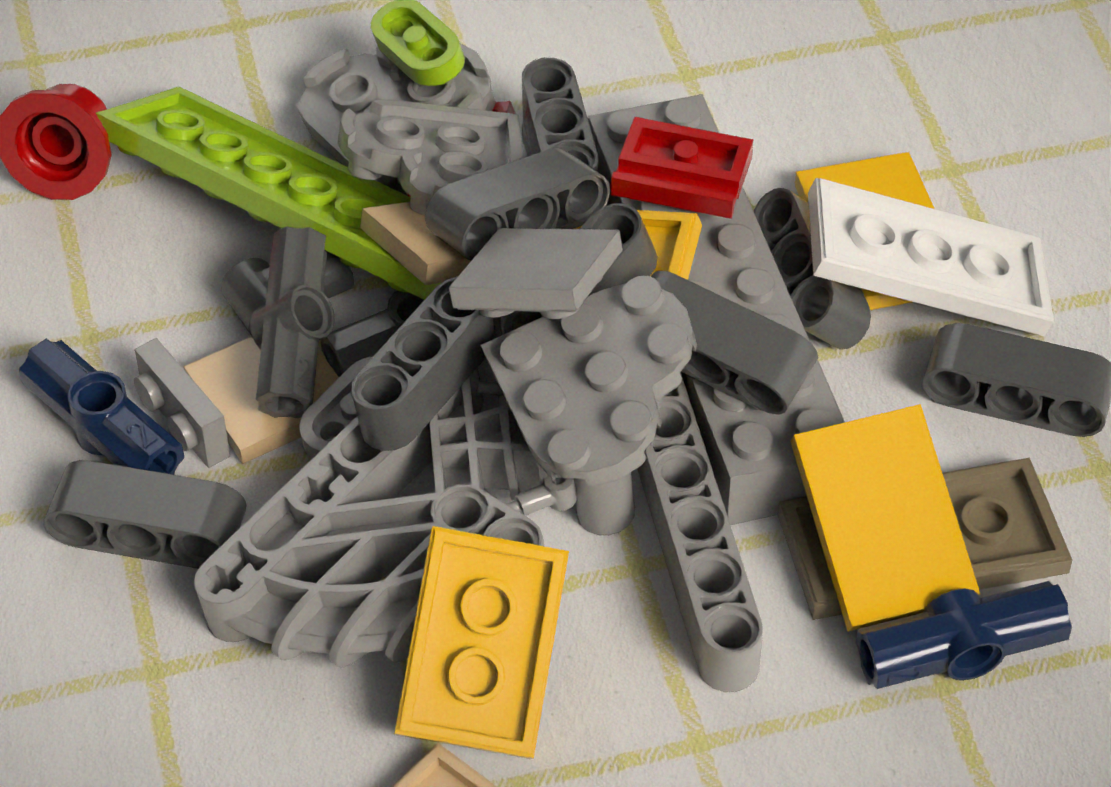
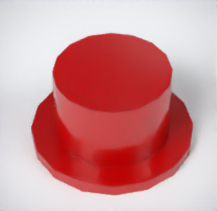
M57 84L46 90H32L14 98L0 115V159L16 181L30 192L48 199L74 200L91 193L106 176L112 156L108 133L96 113L107 110L103 101L92 91L76 84Z

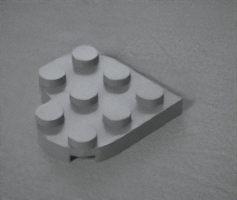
M461 43L460 45L465 57L462 70L447 83L436 86H424L415 83L376 47V55L361 54L351 57L348 49H344L319 61L303 78L306 89L300 98V102H297V109L311 136L342 165L348 167L349 159L341 153L337 143L340 120L347 109L352 110L355 114L370 112L371 101L400 100L492 111L495 106V99L485 63L475 50ZM384 175L374 180L388 186L398 178Z
M400 100L371 101L370 112L355 114L352 110L347 109L340 120L337 143L341 153L349 159L348 171L355 177L367 180L379 179L384 175L399 178L403 189L411 195V209L421 215H425L426 207L431 197L447 184L523 158L519 114Z
M638 276L625 284L603 289L589 295L581 304L579 310L569 317L561 319L541 317L486 342L481 347L533 458L546 474L553 478L555 473L564 478L584 479L586 486L595 487L620 480L645 462L647 458L644 451L654 439L656 427L660 429L662 423L657 400L680 385L682 382L680 372L690 361L692 350L696 352L697 343L688 311L673 293L661 289L660 283L655 278Z

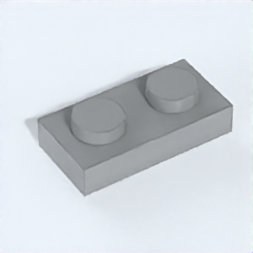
M157 338L135 348L139 376L134 378V385L147 409L151 412L159 409L167 419L172 436L182 444L183 450L193 449L208 468L229 458L230 451L225 419L219 409Z

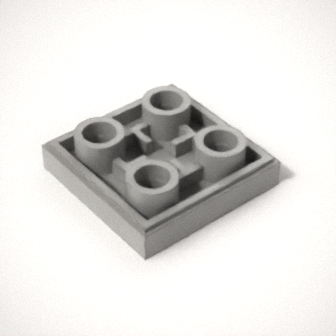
M499 228L449 286L453 308H458V310H479L480 314L485 317H501L514 311L540 312L542 317L548 319L569 317L579 310L581 304L597 283L603 279L604 274L623 251L620 231L601 229Z

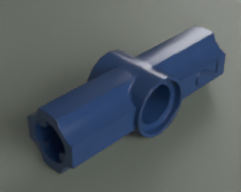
M46 338L29 349L28 357L19 368L22 383L75 429L77 442L83 450L94 455H104L114 465L175 474V470L184 459L182 444L127 397L125 384L120 377L111 372L95 370L62 340L52 342Z
M1050 581L980 598L979 594L974 590L964 588L940 595L925 608L923 613L858 629L856 644L859 651L861 668L868 684H873L876 689L946 671L955 680L964 681L978 678L994 670L1003 661L1004 656L1069 640L1072 624L1068 613V602L1058 584L1052 585Z

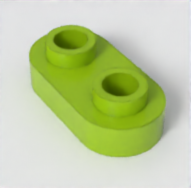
M395 0L384 5L374 14L371 20V31L379 50L415 83L424 86L442 85L456 77L462 70L465 57L457 35L420 2L415 0Z

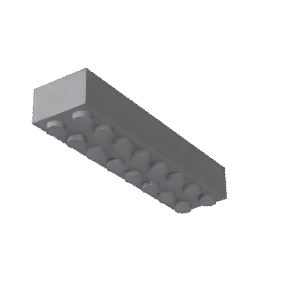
M703 94L588 116V122L598 154V171L609 182L610 194L607 205L624 203L634 207L636 210L697 213L702 229L688 280L794 330L810 342L743 186L739 198L736 199L732 219L611 195V177L613 172L617 170L618 158L634 117L719 133ZM818 359L786 412L780 415L759 410L681 372L730 525L778 515L779 501L807 497L790 440L795 434L845 422Z

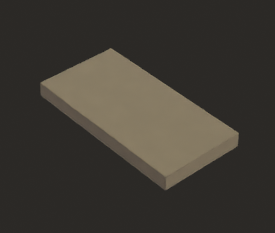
M1030 457L943 473L979 590L1069 574L1072 557ZM807 497L779 501L778 518L812 619L816 620L842 615Z

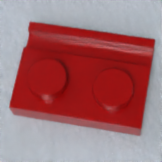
M634 117L618 158L617 170L613 172L611 177V195L732 219L736 199L739 198L752 159L754 139Z

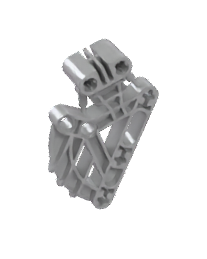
M477 367L418 436L405 447L391 451L372 448L364 441L356 416L200 566L194 579L196 593L210 632L216 638L225 642H239L252 637L272 644V653L281 660L295 658L305 651L330 653V662L338 667L349 666L369 652L385 650V656L393 662H400L408 658L432 526L544 546L540 527L526 517V515L548 506L557 511H564L570 509L575 504L580 525L588 532L596 535H613L627 528L634 519L635 502L631 473L620 480L595 487L586 486L584 479L564 478L555 473L554 478L547 475L533 458L499 384L496 382L480 381ZM483 394L497 395L499 406L481 412L484 402ZM433 461L435 493L395 498ZM484 488L507 489L510 491L511 500L515 501L505 504L485 492ZM387 576L383 581H379L382 577Z

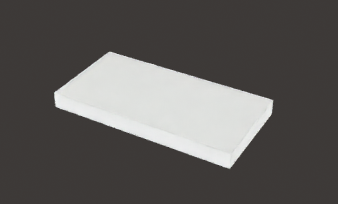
M815 178L808 191L813 276L1045 336L1050 329L1054 318L1041 238L822 178Z

